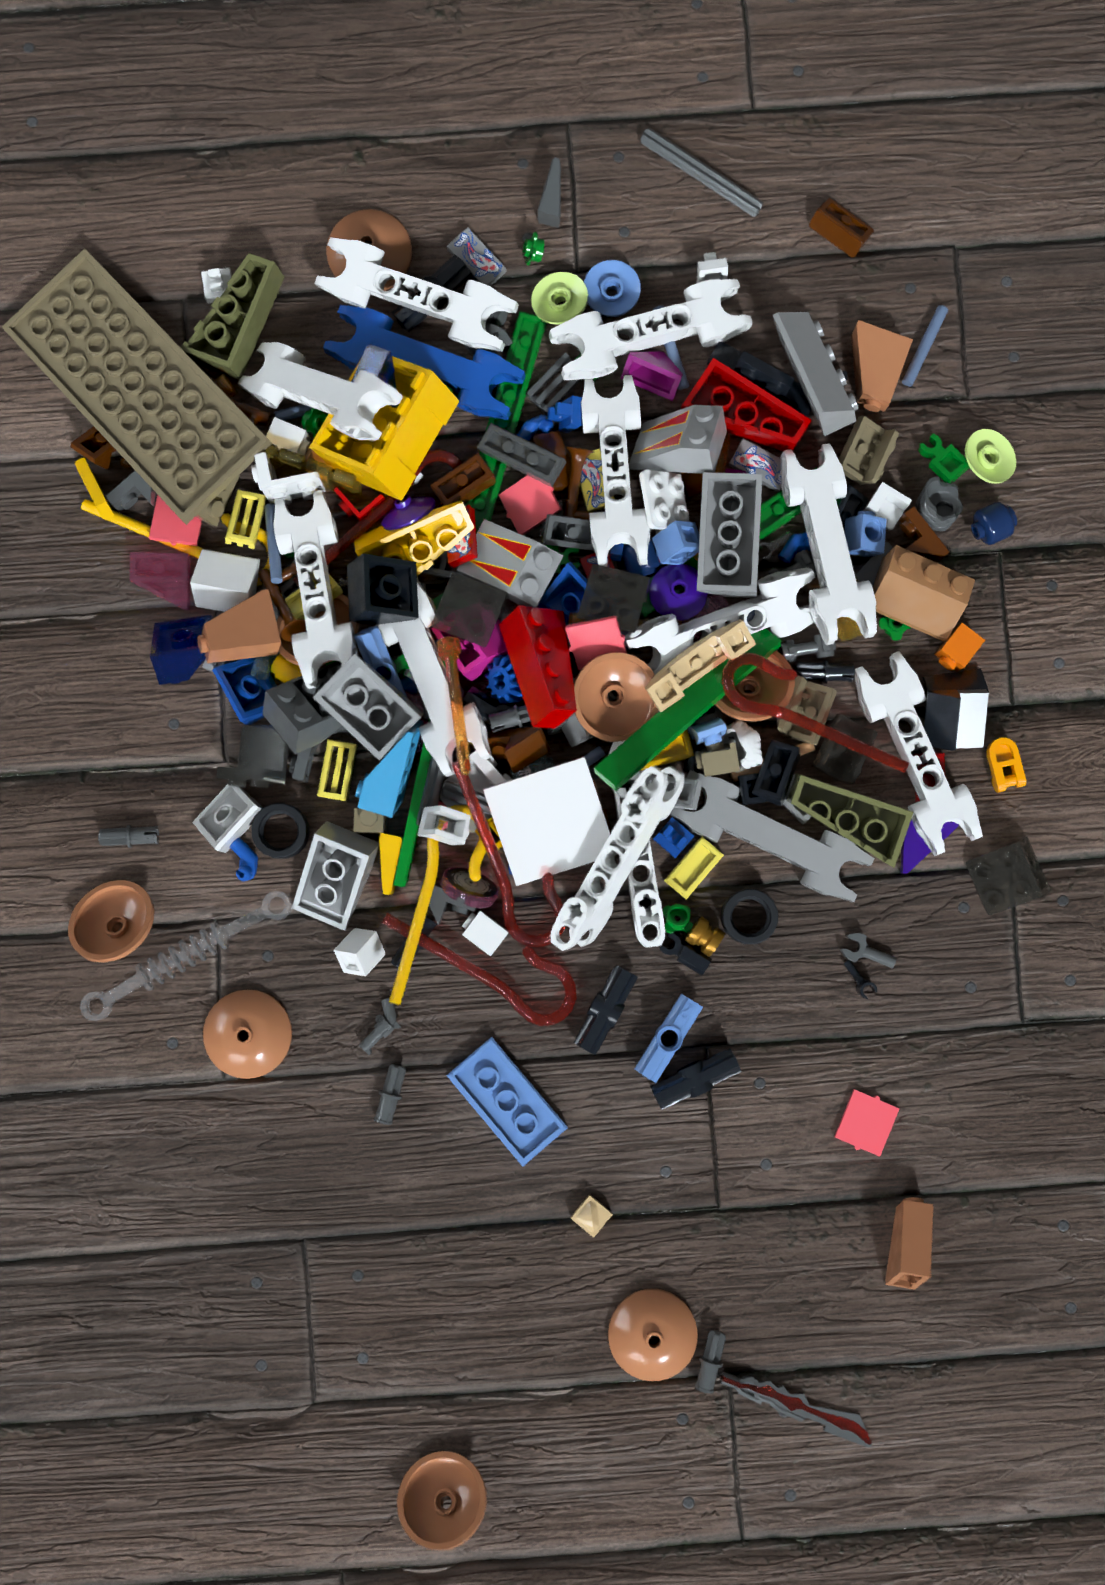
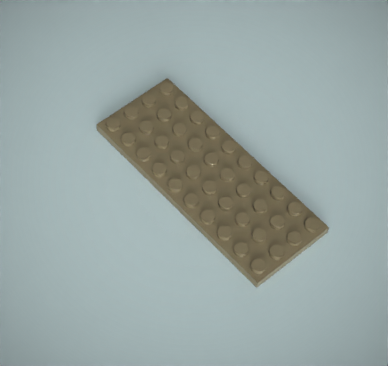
M83 249L2 326L8 335L186 525L255 460L254 456L256 454L263 453L272 444L86 249Z

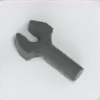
M861 933L846 934L848 939L854 940L858 944V949L855 952L845 948L840 949L847 960L857 962L859 958L865 957L887 967H894L897 958L869 947L866 942V935Z

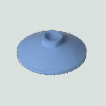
M606 260L596 264L590 269L584 280L588 291L587 304L592 310L600 312V315L617 317L626 314L636 305L640 296L641 286L638 275L632 267L621 261ZM609 289H614L617 292V294L615 296H609L606 293V291Z

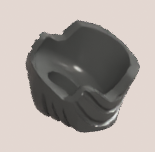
M933 477L927 481L915 504V508L932 530H947L963 510V505L958 496V486L941 482L939 477Z

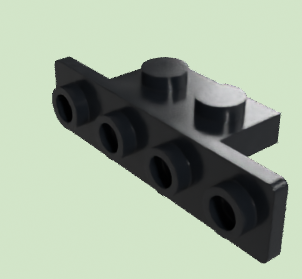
M722 341L718 342L708 358L707 365L715 358L808 417L812 409L801 385L794 381L795 378L745 351L742 353Z

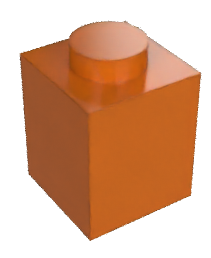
M960 623L953 629L948 640L943 642L934 655L939 658L938 661L944 668L958 672L965 668L985 642V639L964 623Z

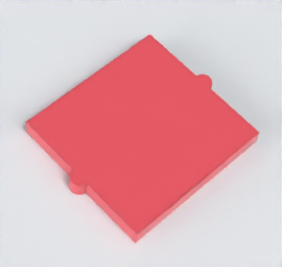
M528 475L498 495L507 511L506 517L511 519L518 534L521 535L526 534L546 521L547 514H556L562 510L553 493L554 487H550Z
M157 494L149 539L170 542L173 546L176 543L198 546L202 520L195 516L186 525Z
M616 615L565 626L570 642L569 651L573 652L578 670H581L589 661L600 655L612 652L627 653L624 644L625 635L621 634Z
M853 1089L834 1137L854 1145L856 1150L861 1148L880 1157L899 1108L881 1101L877 1095L872 1097Z

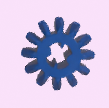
M509 654L499 655L494 658L493 662L487 665L489 672L484 675L489 681L486 688L492 690L491 698H496L499 703L504 704L521 702L524 699Z

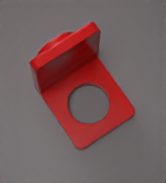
M337 487L333 489L341 500L338 504L349 518L354 514L361 523L366 521L386 503L385 497L380 494L359 512Z

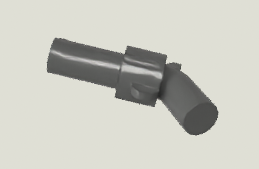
M390 998L381 1000L385 1017L383 1015L376 1016L375 1020L377 1023L374 1025L375 1029L359 1044L368 1055L372 1054L371 1048L382 1037L386 1038L394 1029L402 1027L396 1021L395 1007L393 1003L389 1002Z

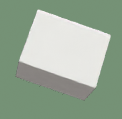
M202 549L190 581L195 606L225 612L255 595L260 559Z
M231 780L192 823L215 850L227 853L230 845L250 828L255 816L263 807L235 781Z

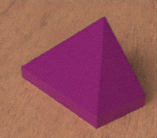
M630 352L620 379L623 380L625 375H632L634 385L673 401L683 373L664 352Z

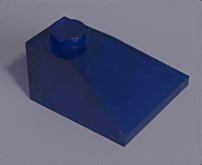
M212 614L154 623L150 658L159 685L188 681L205 660V653H200L198 635H202L204 623L213 619Z

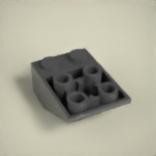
M339 661L318 669L316 688L308 689L303 676H300L265 691L263 715L295 754L320 744L342 727L313 698L342 667Z

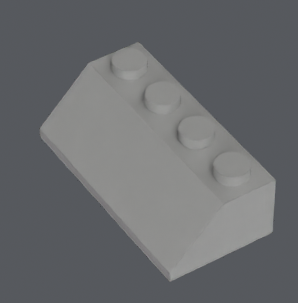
M778 312L773 314L779 339L823 435L826 436L856 422L855 410L859 409L852 393L846 394L843 387L847 385L845 376L841 368L835 370L832 361L836 359L830 345L824 346L821 340L824 333L819 321H812L809 312Z
M703 472L697 591L724 597L756 598L762 474Z

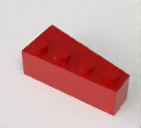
M715 358L711 360L681 407L683 409L692 405L723 406L728 433L781 451H793L812 421Z
M519 605L499 624L532 726L556 729L577 711L564 611Z

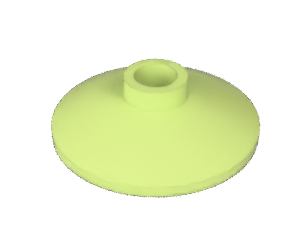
M557 272L544 277L535 286L531 296L532 308L537 317L546 323L556 325L580 315L588 302V291L585 283L578 276L568 272Z
M980 429L968 438L965 445L966 460L971 470L979 478L989 483L998 484L1005 482L1013 475L1016 469V455L1013 447L1003 435L991 429Z

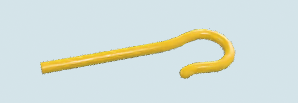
M84 499L81 509L102 518L94 502ZM112 510L114 517L108 519V521L149 538L151 526ZM225 513L221 516V521L228 528L231 515ZM237 521L235 533L239 534L241 522ZM248 525L246 536H250L252 525ZM259 528L257 539L263 542L268 553L267 533L262 528ZM158 541L199 559L203 549L199 546L177 543L173 546L170 542ZM268 555V559H267V564L265 565V567L263 568V570H264V569H269V570H270V566H269V555ZM258 577L257 586H260L262 582Z
M453 805L448 808L471 815L470 819L474 821L479 830V840L469 861V877L472 881L477 882L481 878V862L490 844L491 829L486 817L479 810L468 805ZM439 819L437 829L441 830L446 821ZM427 838L428 858L423 885L389 999L390 1003L401 1005L437 878L439 841Z

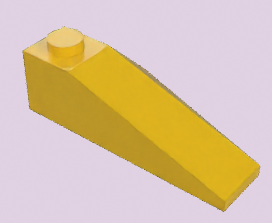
M461 500L433 509L419 521L404 528L386 530L383 526H380L354 538L355 552L358 557L364 553L416 562L417 576H419L425 569L428 570L434 565V561L445 551H449L474 528V525Z

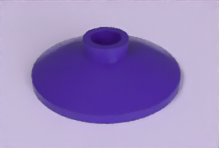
M405 495L402 501L398 499L394 501L395 507L385 515L381 524L386 530L404 528L429 514L434 509L436 502L431 496L410 498L409 495Z
M679 564L667 565L655 574L650 584L649 596L654 609L661 616L674 614L677 621H685L693 618L703 609L708 593L697 591L698 571L689 565ZM681 585L684 587L685 592L677 594L674 591V587Z

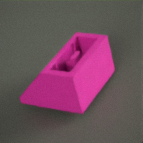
M486 601L454 611L431 628L461 673L470 681L475 680L488 670L487 665L492 663L494 658L499 655H508L499 627L501 622Z

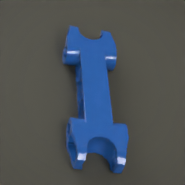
M340 305L337 313L340 314L341 319L356 327V333L347 342L325 341L323 350L326 354L354 370L367 347L432 370L447 387L452 388L453 392L458 393L459 403L457 407L480 417L509 419L511 414L510 408L493 398L492 391L496 385L502 382L523 384L526 377L523 370L506 361L501 356L483 349H476L472 360L463 358L392 332L391 328L394 321L381 312L370 308L364 309Z

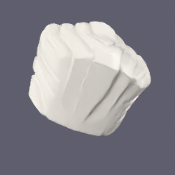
M739 719L726 726L727 731L722 736V741L724 744H728L729 737H735L740 771L736 773L762 765L763 758L760 749L761 739L759 733L750 726L748 727L746 722L744 723L743 720Z

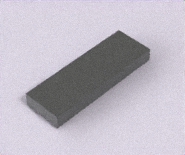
M490 423L477 446L480 452L550 487H553L566 464L564 458L493 423Z

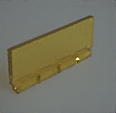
M271 444L264 451L275 470L290 476L319 472L325 489L334 492L333 489L337 487L345 496L361 502L363 498L361 482L356 481V475L336 468L335 472H331V465L312 458L305 462L304 455L285 448H281L280 452H278V446Z

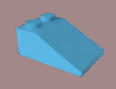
M418 720L371 773H366L364 780L359 781L355 797L360 798L357 808L391 818L394 816L403 803L420 738L419 727L423 726V720Z

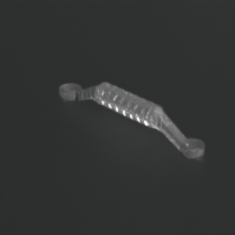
M282 891L270 892L264 897L261 908L222 927L214 921L210 924L211 934L202 928L200 929V940L194 934L189 936L191 945H188L184 940H180L179 952L174 946H169L170 957H167L160 951L158 953L159 963L150 957L147 959L148 969L142 963L135 966L137 974L116 986V988L107 993L94 991L85 995L80 1003L82 1015L90 1021L105 1019L111 1013L112 1005L142 986L148 991L155 988L154 978L160 984H164L165 977L163 973H166L172 979L175 978L174 967H177L180 972L184 973L186 971L185 961L194 967L197 965L196 955L202 961L207 960L205 950H208L212 955H216L217 943L225 950L229 948L228 938L267 918L272 920L285 919L292 911L293 903L291 898ZM275 897L282 898L285 903V908L280 914H275L270 910V902ZM93 998H99L103 1002L104 1006L100 1014L92 1013L89 1008Z

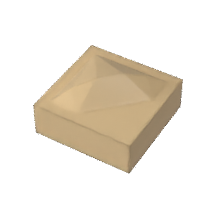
M589 1193L572 1214L571 1219L594 1238L613 1214Z

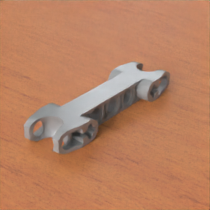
M689 771L686 778L699 779L703 782L701 790L705 797L704 805L695 812L673 808L669 814L670 816L685 825L691 832L715 843H718L723 831L805 870L800 884L822 895L837 897L851 903L855 902L857 894L845 887L840 881V868L847 861L871 866L875 858L861 850L850 840L828 830H824L820 841L814 840L737 803L741 795L739 787L721 778L705 777L703 774Z

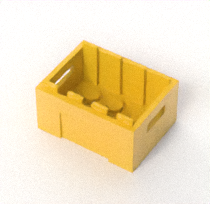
M367 347L348 381L354 382L360 370L372 373L386 384L395 388L403 396L402 400L396 406L385 405L374 415L372 422L382 432L378 440H358L343 434L330 424L334 415L328 414L309 448L338 474L402 501L416 477L417 469L442 426H446L459 400L432 370Z

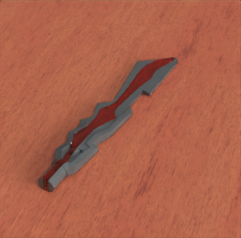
M723 1372L721 1375V1384L734 1388L740 1395L760 1405L762 1402H765L777 1411L802 1422L808 1418L825 1425L823 1429L825 1432L868 1448L872 1445L859 1414L810 1405L804 1393H789L783 1385L777 1387L770 1380L758 1381L752 1375L739 1377L727 1372Z

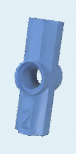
M369 627L355 634L354 638L363 660L374 670L379 666L389 668L391 674L385 677V679L407 697L396 671V665L391 659L379 627Z
M681 993L662 1025L656 1030L655 1036L634 1069L657 1083L671 1058L681 1047L684 1037L703 1007ZM667 1030L675 1031L677 1037L675 1043L670 1046L663 1045L661 1042V1035Z

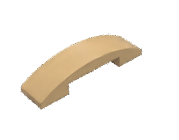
M740 619L705 636L677 655L650 680L645 689L658 711L663 712L685 696L683 690L726 659L734 661L756 645L743 620Z

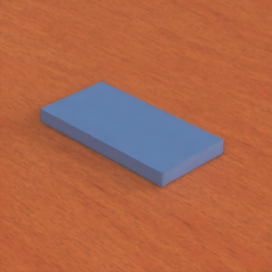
M492 1036L446 1075L522 1166L527 1164L568 1128Z

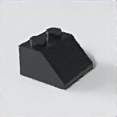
M363 553L347 565L350 622L380 625L419 618L416 562Z

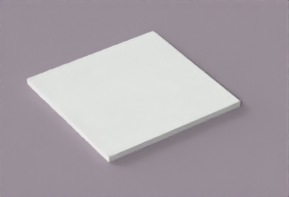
M585 757L483 789L516 886L595 862L610 836V831Z

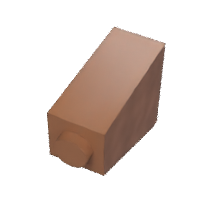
M858 320L851 335L857 403L863 404L864 408L869 411L885 412L891 402L913 339Z
M269 589L258 592L204 623L202 635H198V647L200 653H205L207 663L278 654L281 639Z
M908 1197L896 1207L885 1285L915 1290L931 1277L933 1204L924 1203V1200L921 1198Z

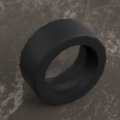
M272 803L262 808L255 816L251 826L252 839L255 846L264 855L276 859H286L299 854L306 846L310 836L309 823L305 815L298 808L285 803ZM276 814L289 815L295 820L298 827L296 840L286 848H275L264 837L266 821Z
M742 889L733 893L724 902L721 910V923L725 932L733 940L742 944H758L766 941L774 933L778 924V910L774 901L766 893L757 889ZM746 899L758 901L766 911L767 920L764 927L754 934L740 932L732 921V913L735 906Z

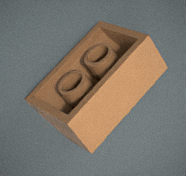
M896 545L882 558L873 585L876 612L945 642L968 605L975 579Z

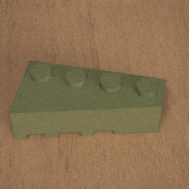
M248 253L227 282V289L220 298L216 297L211 304L212 309L206 318L198 322L193 329L195 333L188 342L184 341L180 347L197 365L238 380L244 375L285 277L276 263Z
M797 773L787 801L850 840L885 864L895 868L914 812Z

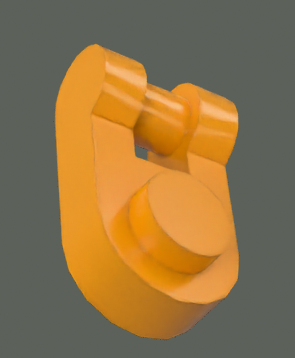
M998 738L992 741L987 747L986 754L995 792L1006 791L1007 787L1011 786L1016 788L1026 786V776L1016 743L1009 738ZM1010 766L1011 775L1004 776L1002 768Z

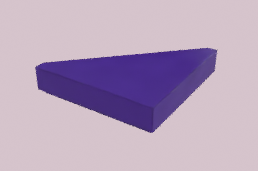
M912 820L901 848V874L910 872L931 852L924 840L916 832ZM945 822L941 829L942 839L944 840L959 824Z

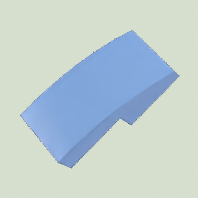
M717 717L690 726L688 731L691 739L696 740L697 745L705 743L706 746L722 741V736L726 734L727 728L723 720Z

